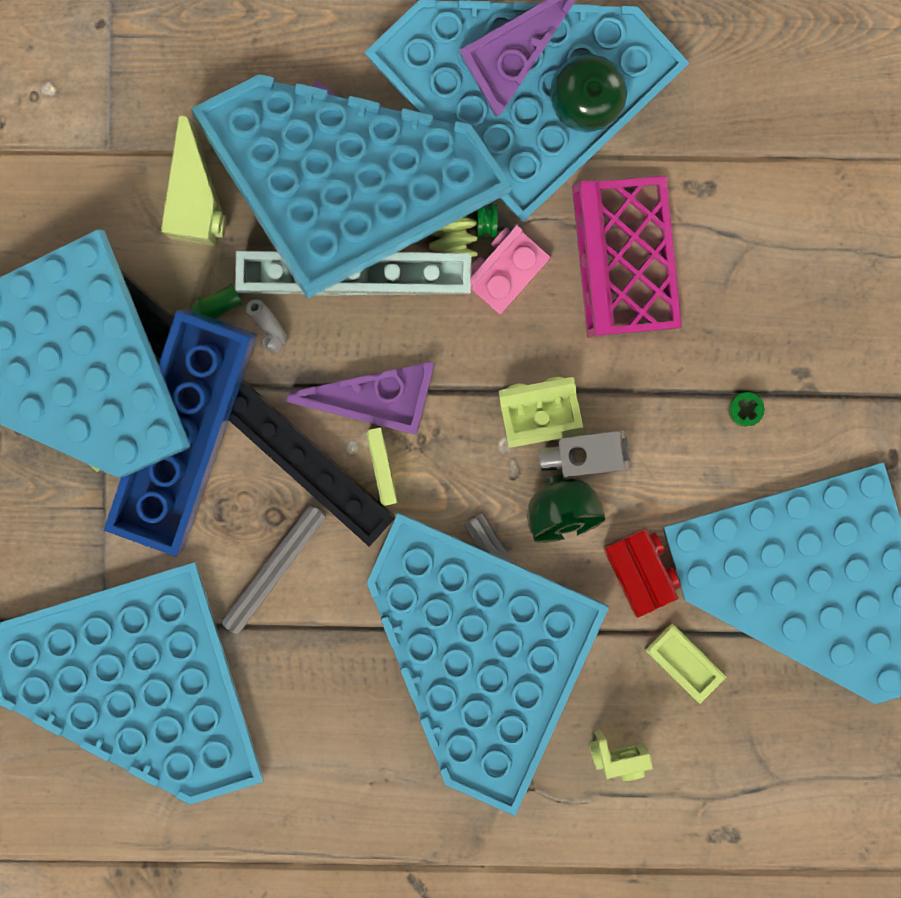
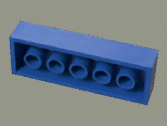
M186 308L176 312L159 363V369L189 441L190 448L130 475L121 477L103 531L175 557L185 549L258 334Z

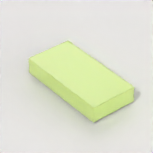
M382 428L368 430L366 434L381 504L386 506L398 503Z
M670 623L645 648L699 704L726 678L673 623Z

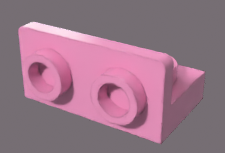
M518 225L512 231L504 228L491 243L495 248L494 252L486 260L480 256L471 265V290L499 315L503 313L551 259L547 253L523 233V230Z

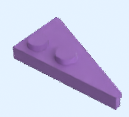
M546 0L459 50L460 56L495 117L503 112L576 0Z
M426 362L290 392L286 402L417 435L435 363Z

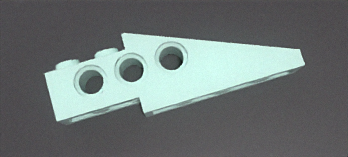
M236 251V291L238 293L304 294L278 252ZM396 252L316 294V296L470 294L471 254Z

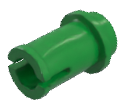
M231 283L229 286L203 300L201 297H198V302L193 304L192 307L195 312L216 319L238 306L241 307L243 303Z

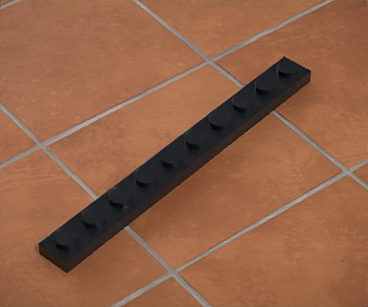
M120 269L151 349L161 359L175 317ZM242 379L229 421L370 547L396 516Z

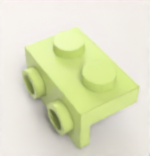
M552 377L544 382L530 385L519 383L499 391L500 407L508 448L584 434L574 377Z
M602 730L594 731L596 741L589 742L592 761L596 770H603L606 779L621 776L622 781L636 780L645 777L644 771L653 769L650 754L643 744L609 751L607 740Z

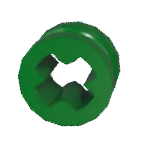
M491 204L489 208L481 207L476 210L477 238H482L484 234H489L491 238L497 237V204Z
M746 392L733 397L729 403L728 412L734 423L739 426L748 427L760 422L764 416L765 408L759 396ZM742 399L745 403L751 400L755 404L752 409L755 416L751 420L748 416H745L743 419L738 416L741 410L738 403Z

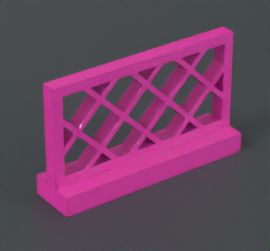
M666 176L598 182L595 180L580 181L573 185L572 194L587 338L682 328ZM657 186L658 203L649 211L634 197L642 187ZM635 187L631 194H629L626 190L623 189ZM614 189L625 199L614 215L602 206L601 190ZM629 203L646 217L634 232L618 219ZM658 210L660 214V219H658L655 216ZM603 215L609 220L605 226ZM649 221L661 229L662 240L655 249L638 236ZM613 224L629 237L618 253L606 244L605 233ZM633 241L649 254V257L638 270L621 257ZM662 248H663L664 258L659 254V252L661 251ZM607 253L613 258L609 264ZM653 259L665 267L666 278L659 287L642 274ZM617 262L633 275L622 290L613 285L609 277V271ZM637 279L653 292L642 308L625 295ZM666 286H667L668 296L663 292V290H664V288H665ZM611 292H613V293L617 296V297L613 300V302H612ZM657 297L669 305L670 321L657 322L646 313ZM622 300L637 314L628 325L614 326L613 309ZM641 317L648 322L645 324H637Z

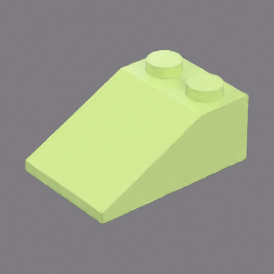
M179 115L161 232L173 240L216 246L217 237H224L227 216L223 215L221 211L222 208L196 127L187 116Z

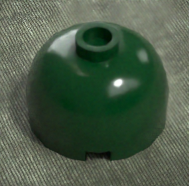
M593 54L575 56L564 63L554 75L549 92L552 107L560 122L572 130L585 133L603 130L615 122L625 108L628 94L625 77L618 66L606 57Z
M555 475L544 480V487L534 493L527 510L528 526L536 543L564 540L562 534L576 530L577 535H580L598 527L606 520L602 502L593 488L586 482L578 479L566 480V477L563 475Z

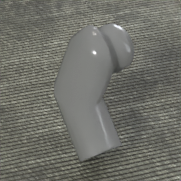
M254 299L247 304L246 312L266 334L261 340L262 347L271 353H278L281 346L286 345L287 334L273 312L263 301Z

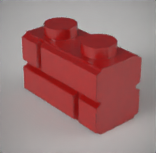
M641 528L603 546V550L635 617H642L679 599L675 590L681 588V584L672 566L665 569L659 557L665 551L656 532L649 534L646 528Z

